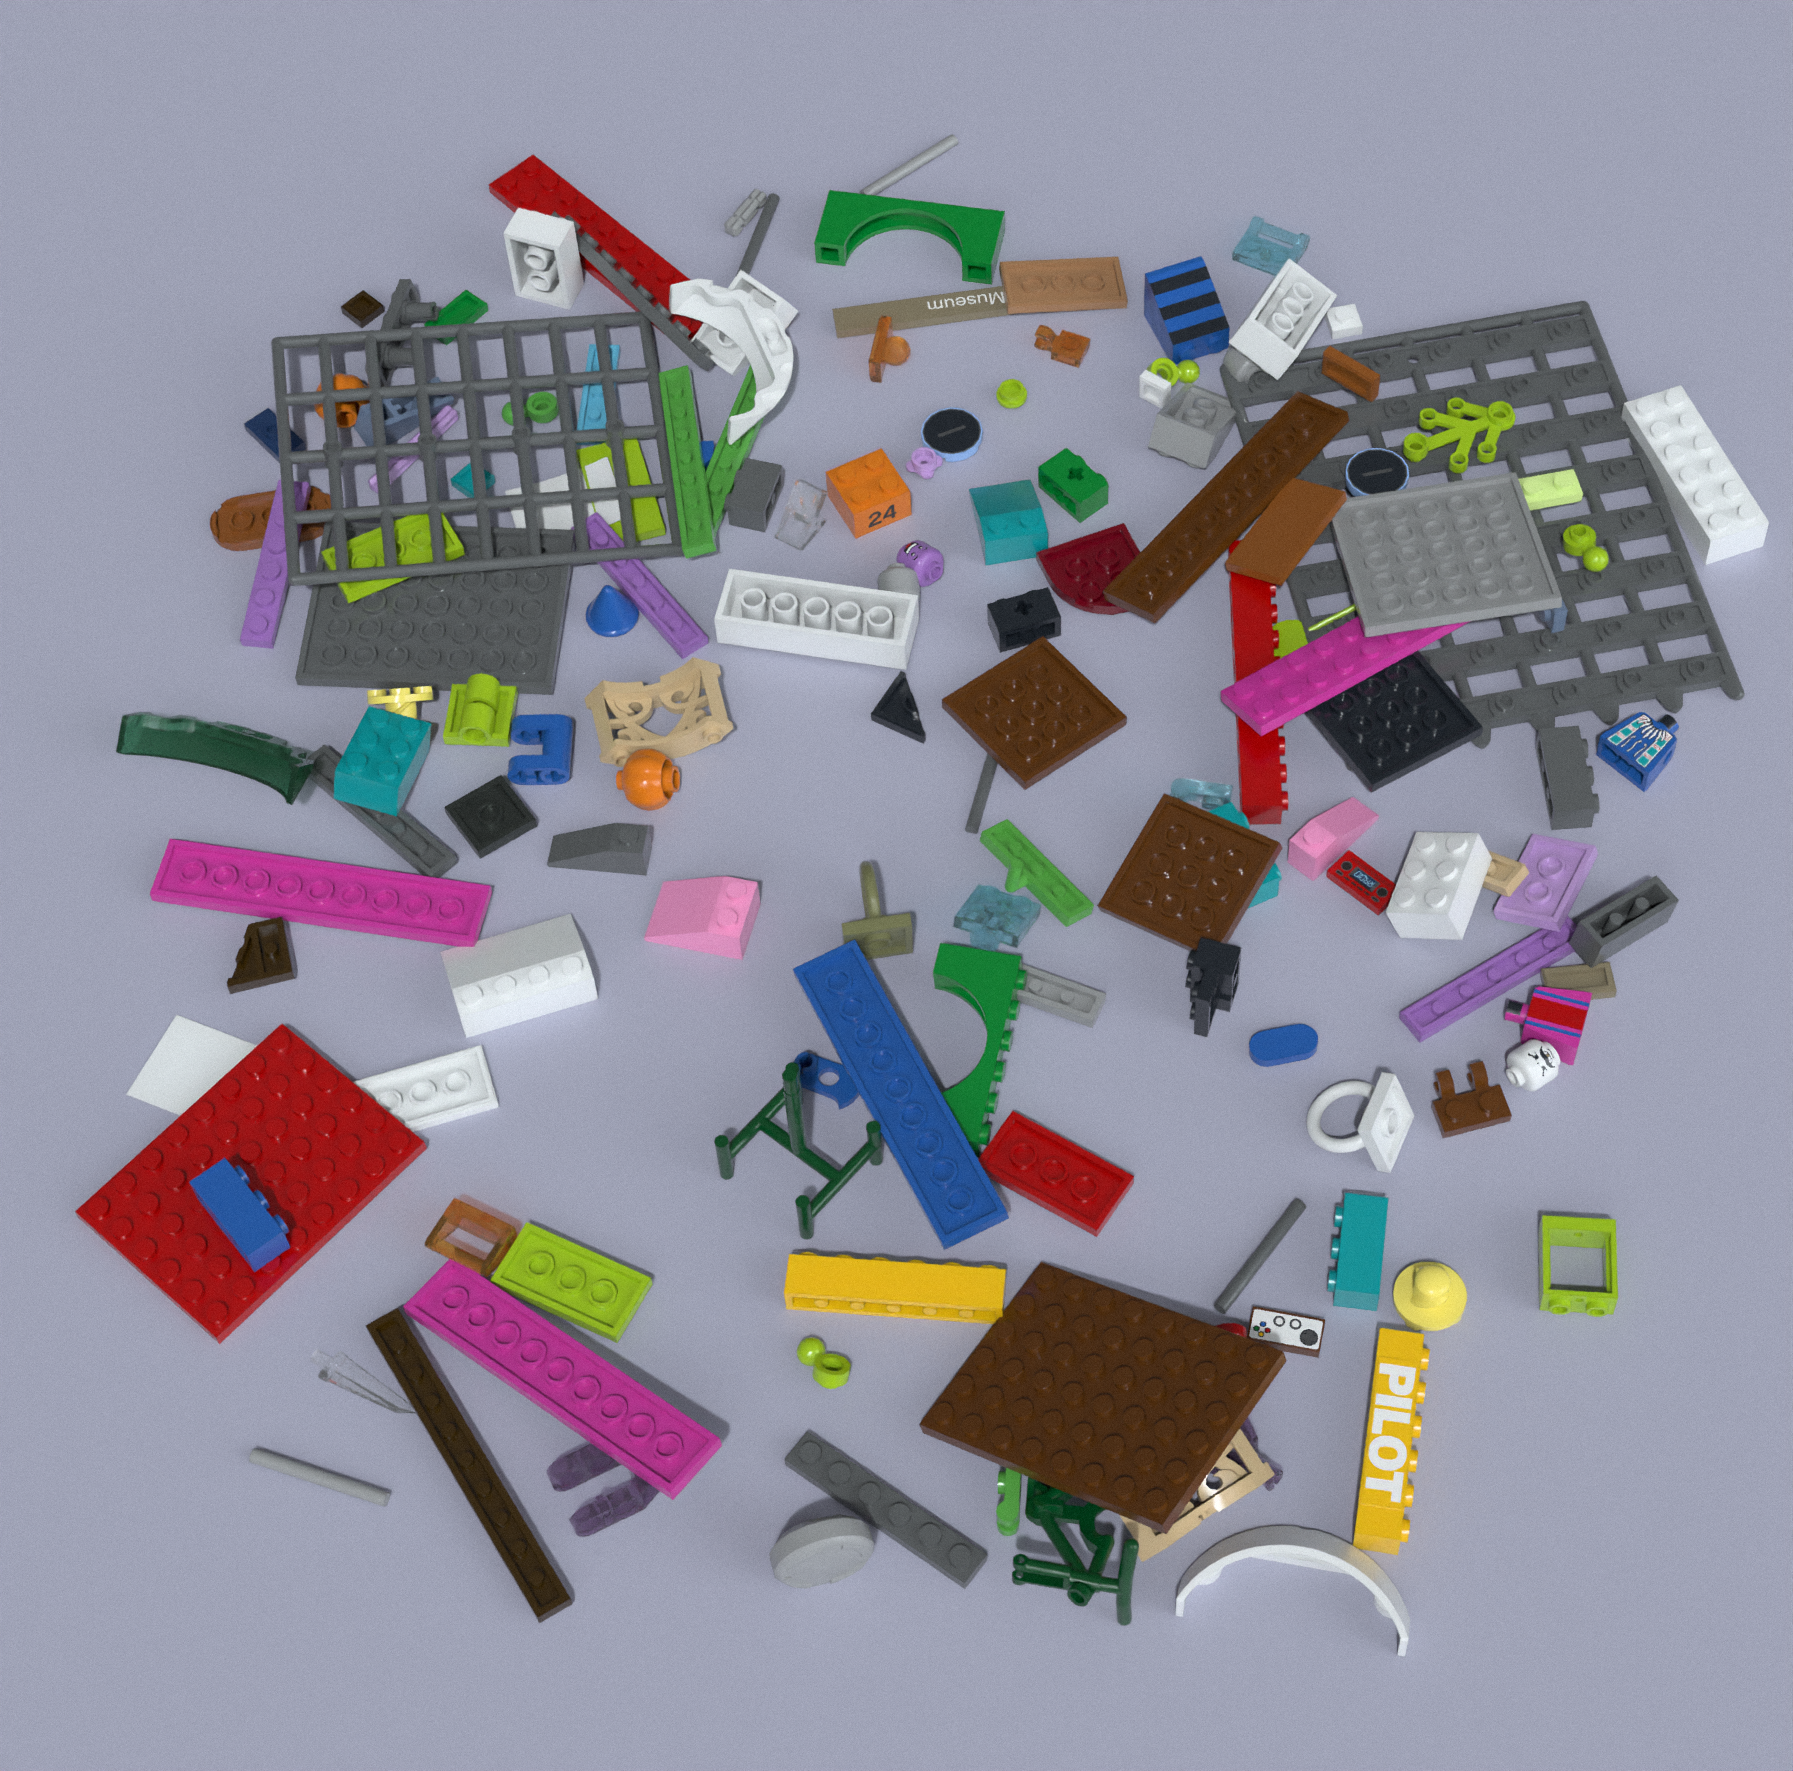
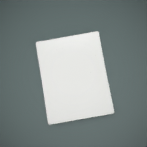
M608 457L585 466L590 489L616 487ZM580 468L581 489H587L584 475ZM567 473L533 484L534 493L568 491ZM521 487L507 490L505 493L506 495L522 494ZM618 499L594 501L596 512L608 525L621 520ZM591 501L583 502L585 519L595 513ZM571 503L536 506L539 529L571 530V527L574 526ZM523 507L510 508L516 528H526Z

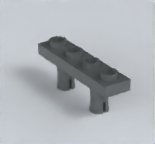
M399 279L396 290L392 293L388 311L383 317V324L380 330L410 328L413 321L435 322L439 316L438 306H436L435 302H420L411 279ZM405 340L377 342L381 387L389 385L396 366H413L411 348H403Z

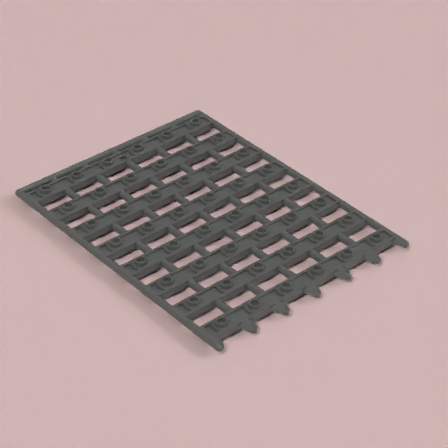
M1577 301L1303 349L1278 380L1270 374L1259 371L1250 377L1247 384L1244 381L1237 382V379L1231 375L1224 364L1220 366V374L1231 408L1236 411L1235 420L1243 445L1270 420L1249 422L1244 406L1290 399L1297 391L1306 395L1347 389L1321 373L1322 361L1294 365L1295 363L1323 359V352L1329 346L1380 374V383L1413 377L1418 393L1378 399L1371 402L1354 392L1358 403L1337 407L1348 412L1349 422L1332 440L1369 434L1373 448L1390 450L1403 458L1408 466L1409 477L1446 471L1450 482L1463 480L1461 473H1454L1449 469L1450 456L1456 451L1460 440L1430 450L1421 461L1412 462L1404 455L1403 445L1386 448L1381 432L1419 425L1420 411L1425 408H1432L1438 413L1447 415V403L1451 398L1455 397L1487 408L1497 401L1506 402L1512 408L1546 402L1551 403L1556 418L1513 425L1510 429L1501 431L1496 444V457L1492 462L1507 460L1512 473L1516 472L1518 479L1571 469L1575 471L1583 492L1582 497H1587L1593 514L1544 522L1539 509L1530 511L1562 599L1568 610L1566 617L1568 625H1565L1563 631L1551 633L1549 628L1518 633L1512 615L1495 617L1500 619L1505 636L1455 645L1450 632L1439 639L1442 645L1441 648L1419 651L1444 682L1454 680L1460 701L1483 726L1482 735L1472 740L1473 744L1477 747L1484 749L1491 741V729L1530 722L1539 731L1541 728H1555V717L1594 710L1605 723L1613 725L1619 718V705L1657 698L1667 710L1676 714L1683 707L1684 693L1722 687L1732 699H1743L1745 695L1744 689L1658 475L1644 450L1630 431L1629 426L1621 418L1624 403L1628 402L1587 301ZM1574 314H1580L1579 316H1573V317L1561 318V319L1550 320V321H1544V322H1539V323H1533L1534 321H1540V320H1546V319H1551V318H1557V317L1569 316V315H1574ZM1517 324H1520V325H1521V326L1510 327V328H1504V329L1493 330V331H1487V332H1482V333H1476V334L1473 333V332H1477V331L1489 330V329L1500 328V327H1506V326H1511V325H1517ZM1460 334H1461V336H1459V337H1453V338H1447V339H1442V340H1436V341H1430V342H1425V343L1414 344V342L1432 340V339L1443 338V337H1449V336H1454V335H1460ZM1397 345H1401V346H1402V347H1396V348H1390V349H1385V350H1379V351H1373V352H1367V353H1362V354H1356V355H1354V353H1357V352H1363V351H1369V350H1374V349L1392 347V346H1397ZM1592 345L1598 361L1551 369L1545 354ZM1532 356L1538 370L1537 372L1491 380L1485 364ZM1415 358L1418 362L1410 363L1408 359ZM1473 367L1478 380L1475 383L1430 390L1425 375ZM1610 391L1616 407L1569 415L1563 399ZM1441 426L1431 429L1433 435L1445 431L1444 427ZM1488 430L1476 434L1468 454V466L1485 464L1478 460L1477 448L1481 442L1485 441ZM1629 438L1635 452L1634 455L1587 463L1581 446ZM1564 449L1569 450L1574 463L1573 466L1526 474L1520 457ZM1321 450L1313 458V461H1310L1295 478L1338 490L1347 488L1345 469L1349 460L1355 454L1325 459L1323 450ZM1648 486L1654 503L1606 511L1600 494ZM1330 523L1313 545L1335 542ZM1576 524L1590 526L1596 533V546H1606L1612 563H1608L1606 568L1599 572H1591L1586 568L1563 572L1556 554L1566 552L1563 548V534L1568 527ZM1667 534L1674 552L1625 560L1619 543ZM1341 559L1297 566L1286 579L1308 643L1358 617L1357 610L1338 620H1333L1332 623L1318 630H1308L1310 626L1335 613L1312 617L1306 599L1351 591ZM1687 584L1694 601L1644 610L1638 592ZM1624 595L1631 611L1629 614L1581 622L1575 604ZM1707 634L1714 653L1664 662L1657 643ZM1644 646L1651 663L1650 665L1601 673L1594 655ZM1581 657L1587 676L1537 685L1530 666ZM1512 669L1518 670L1524 688L1473 697L1467 680L1468 677ZM1345 761L1347 769L1353 771L1352 768Z

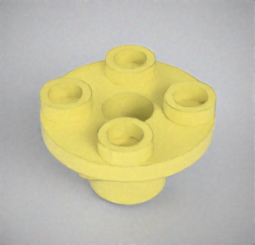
M432 686L413 687V694H411L410 688L389 689V695L386 694V689L367 690L368 704L385 703L386 711L417 720L419 719L417 718L416 701L433 700Z
M1419 1262L1407 1267L1400 1273L1394 1284L1393 1303L1397 1313L1405 1321L1407 1327L1412 1330L1439 1331L1461 1320L1467 1302V1291L1464 1282L1454 1270L1437 1262Z

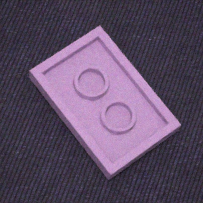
M1532 834L1518 861L1526 865L1529 874L1510 897L1500 896L1493 910L1496 919L1559 932L1598 856L1596 846Z

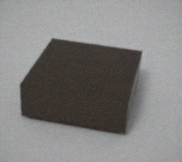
M364 290L341 306L342 314L360 328H364L384 313L383 305Z

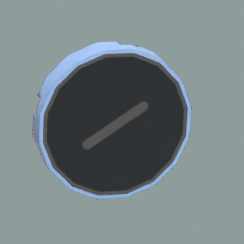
M950 407L940 409L928 416L922 425L921 440L923 447L931 448L936 455L945 458V461H962L978 451L979 445L983 440V429L980 420L973 413L965 409Z
M1368 448L1357 452L1349 460L1345 469L1346 486L1355 497L1403 490L1407 487L1409 481L1408 466L1403 458L1395 452L1383 448Z

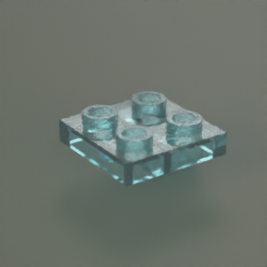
M978 884L956 913L953 927L970 932V942L975 949L979 948L994 952L1001 943L1017 948L1040 916L1041 904L1032 902L1023 896H1013L1001 892L992 886Z

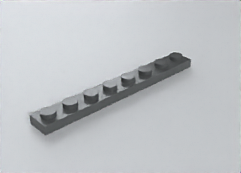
M555 211L551 215L553 217L563 218ZM567 214L564 219L574 222L579 252L695 364L708 371L715 363L707 355L710 349L699 339L695 338L694 341L690 339L688 335L691 331L679 320L674 323L670 319L672 313L660 302L655 305L651 301L654 295L641 284L636 287L632 283L636 278L624 267L618 269L615 266L617 260L605 249L600 252L596 248L599 242L587 232L582 235L578 231L581 225Z

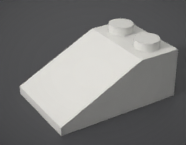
M742 270L739 271L728 287L731 290L741 289L753 295V300L763 308L769 307L780 319L785 330L798 313V310L785 299ZM707 323L702 324L692 339L694 341L697 338L710 349L707 355L715 364L732 376L737 375L749 364L747 357L734 341Z

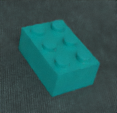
M368 706L335 769L334 799L397 816L429 753L431 723Z

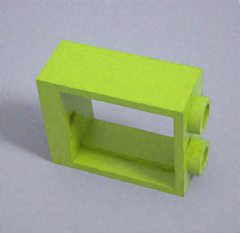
M1542 1215L1538 1231L1539 1310L1549 1311L1556 1315H1564L1570 1312L1586 1313L1592 1317H1602L1607 1314L1613 1315L1618 1300L1616 1219ZM1550 1246L1603 1249V1292L1551 1290Z

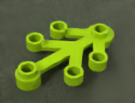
M1458 397L1451 398L1447 403V415L1438 413L1432 408H1425L1419 414V425L1422 428L1433 429L1436 426L1449 428V430L1428 438L1421 433H1411L1404 439L1403 453L1408 460L1419 462L1427 456L1428 451L1460 440L1456 451L1450 456L1449 469L1454 473H1463L1468 468V454L1476 434L1488 429L1485 441L1481 442L1477 448V458L1483 463L1494 461L1497 451L1496 444L1500 433L1514 425L1516 419L1515 412L1510 404L1503 401L1494 402L1487 408L1465 402ZM1466 414L1478 419L1468 421L1461 418Z

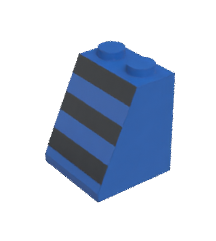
M1202 256L1145 273L1144 316L1168 359L1177 365L1183 360H1193L1228 349L1230 327Z

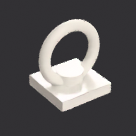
M1382 1072L1376 1087L1367 1082L1346 1081L1335 1084L1323 1091L1309 1108L1306 1125L1310 1138L1320 1148L1335 1153H1347L1366 1147L1377 1171L1391 1173L1415 1115L1396 1075ZM1348 1095H1361L1368 1098L1370 1101L1364 1109L1362 1120L1357 1129L1358 1135L1345 1139H1336L1323 1132L1320 1124L1324 1110L1332 1102Z

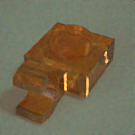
M1039 325L1035 332V336L1038 338L1034 347L1040 350L1051 351L1052 360L1073 367H1080L1090 348V338L1066 330H1062L1058 336L1051 328Z

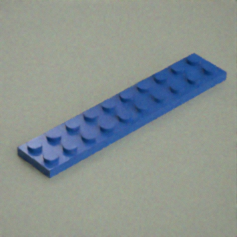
M855 939L793 968L795 978L873 1121H877L880 1124L881 1136L944 1250L1009 1219L1006 1208Z

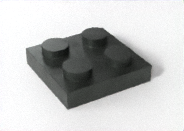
M502 775L444 807L446 815L480 859L537 827L533 815Z

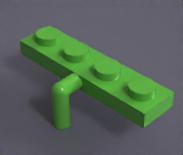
M1008 819L982 831L980 842L1008 869L1004 884L1007 892L1013 893L1026 887L1065 927L1092 914L1094 904Z

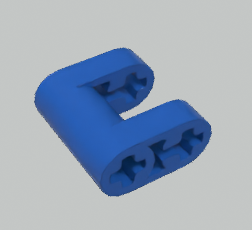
M561 714L519 715L512 720L511 726L512 740L521 745L543 746L542 755H517L509 760L507 775L509 781L517 785H559L566 783L570 778L573 736L572 719Z

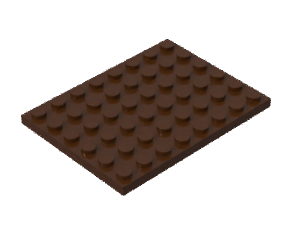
M1041 1262L1004 1310L1003 1317L998 1318L919 1425L922 1432L926 1435L1167 1534L1287 1360L1284 1352Z

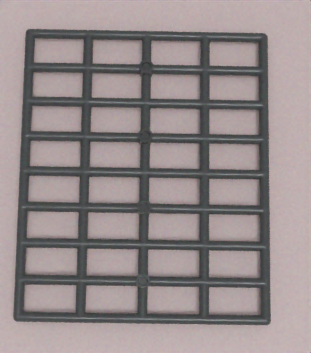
M641 311L285 336L272 339L271 349L287 573L290 585L303 586L679 556L684 554L651 321ZM639 324L645 368L612 370L606 326ZM594 327L600 371L566 373L560 329ZM548 330L554 374L520 377L515 333ZM502 334L507 378L474 380L469 336ZM457 337L461 381L427 383L423 339ZM410 340L415 384L381 387L377 342ZM364 343L368 388L334 390L330 346ZM318 347L322 391L287 393L284 349ZM647 380L654 425L624 427V423L619 420L614 382ZM601 383L607 420L605 428L574 431L568 385ZM556 388L561 432L531 434L530 429L526 427L522 389ZM509 390L514 426L512 435L480 438L475 392ZM463 393L468 439L437 441L436 436L432 433L429 396ZM416 397L420 429L418 442L386 445L382 399ZM370 400L374 446L342 448L341 443L338 441L335 403ZM323 403L326 438L323 449L292 452L288 406ZM656 437L663 483L628 486L623 451L624 439ZM606 441V445L611 448L616 487L581 489L575 443ZM563 444L569 490L534 493L529 454L531 446ZM513 448V452L517 455L522 494L487 497L482 450ZM469 451L474 498L439 500L435 462L438 458V453ZM419 455V459L423 462L427 501L392 504L387 457ZM375 458L379 505L344 508L341 478L343 461ZM324 462L329 475L331 509L296 511L293 464ZM665 496L672 543L637 546L630 498ZM618 499L624 547L590 550L583 502ZM571 503L577 551L542 553L536 506ZM523 507L529 555L494 557L488 509ZM476 510L481 558L446 561L441 513ZM428 514L433 562L398 565L393 517ZM380 518L385 566L349 569L345 520ZM332 522L336 570L301 573L297 524Z

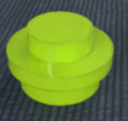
M1008 379L1002 382L997 389L996 398L998 403L1005 408H1017L1026 402L1027 390L1020 381Z

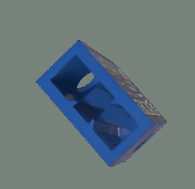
M1639 712L1604 732L1600 736L1596 755L1645 792L1672 759L1677 744V738L1673 733L1679 729V725L1668 714L1655 721L1645 712Z

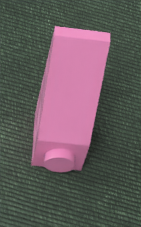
M1351 797L1311 819L1289 840L1287 862L1314 881L1378 820L1379 815L1356 798Z

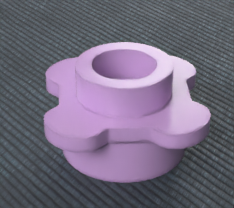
M921 447L912 453V460L906 463V470L908 472H916L923 479H930L934 476L935 469L942 466L943 460L931 448Z

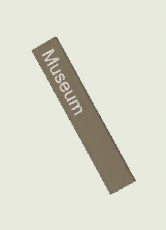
M1002 286L832 309L837 338L1014 315L1007 314Z

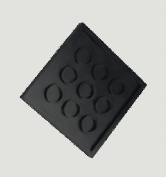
M1419 651L1410 654L1306 712L1371 793L1481 736L1483 732V726Z

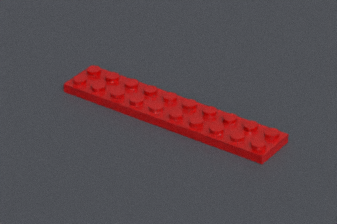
M534 154L489 184L490 193L514 213L518 208L549 216L554 211L563 218L567 214L570 215L581 225L578 231L582 235L585 232L590 234L599 242L596 248L600 252L605 249L617 260L615 266L618 269L624 267L636 278L632 282L636 287L641 284L654 295L651 301L655 305L660 302L670 311V286L690 281L688 277ZM579 252L581 267L636 312L640 311ZM673 313L670 316L674 323L679 320L691 331L688 335L690 339H693L704 323L697 319ZM651 322L653 326L660 330L654 323Z

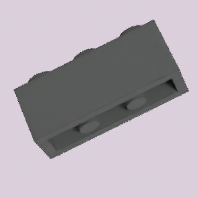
M1579 726L1539 729L1535 749L1551 830L1592 827L1594 814L1599 813L1600 804L1598 794L1592 793L1591 786L1594 784V772L1592 766H1587L1586 758H1588L1587 739L1581 738Z
M1656 875L1579 921L1569 944L1589 967L1593 968L1667 923L1679 900Z

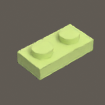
M1574 469L1518 479L1530 511L1582 501L1583 492Z

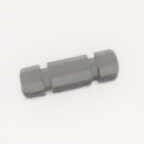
M754 189L732 214L733 216L724 223L725 232L733 237L737 236L743 230L742 227H745L759 211L758 209H761L766 203V194L763 191Z

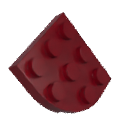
M1125 523L1036 552V561L1050 587L1069 605L1096 614L1115 615L1128 612L1106 601L1103 590L1140 553Z

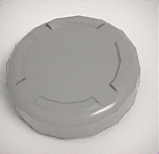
M837 1514L815 1520H807L790 1528L779 1537L769 1552L774 1576L777 1580L794 1588L806 1589L829 1582L830 1584L836 1583L863 1568L874 1552V1542L868 1524L853 1516Z

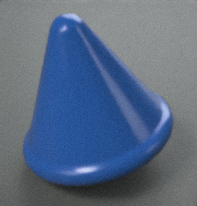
M605 585L596 598L588 605L585 614L586 622L590 629L598 635L618 637L626 634L636 625L639 610L626 595L611 585Z

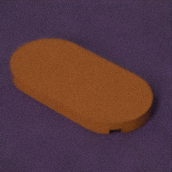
M310 486L311 492L306 511L331 509L330 495L320 492V489ZM276 490L236 496L224 501L221 504V508L217 512L215 510L210 518V529L215 541L221 547L231 551H247L262 548ZM325 522L303 524L299 542L313 540L322 536Z

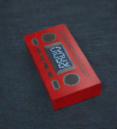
M1348 850L1327 870L1326 877L1378 916L1388 907L1396 884L1352 851Z

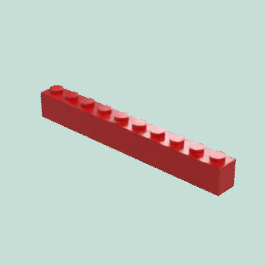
M1235 540L1229 546L1228 557L1242 540ZM1228 571L1234 683L1280 659V656H1274V649H1279V630H1273L1272 623H1277L1278 610L1277 604H1271V598H1276V584ZM1235 713L1240 812L1245 814L1249 825L1281 824L1282 811H1288L1289 804L1288 791H1282L1281 784L1287 783L1286 763H1280V756H1285V736H1279L1278 729H1283L1284 724L1260 736Z

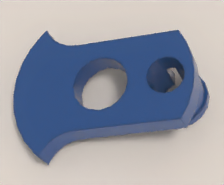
M802 1052L795 1058L794 1062L799 1065L802 1088L833 1099L838 1104L839 1110L849 1106L859 1097V1093L843 1065L809 1052ZM827 1072L835 1073L839 1077L836 1084L831 1086L821 1084L819 1079Z

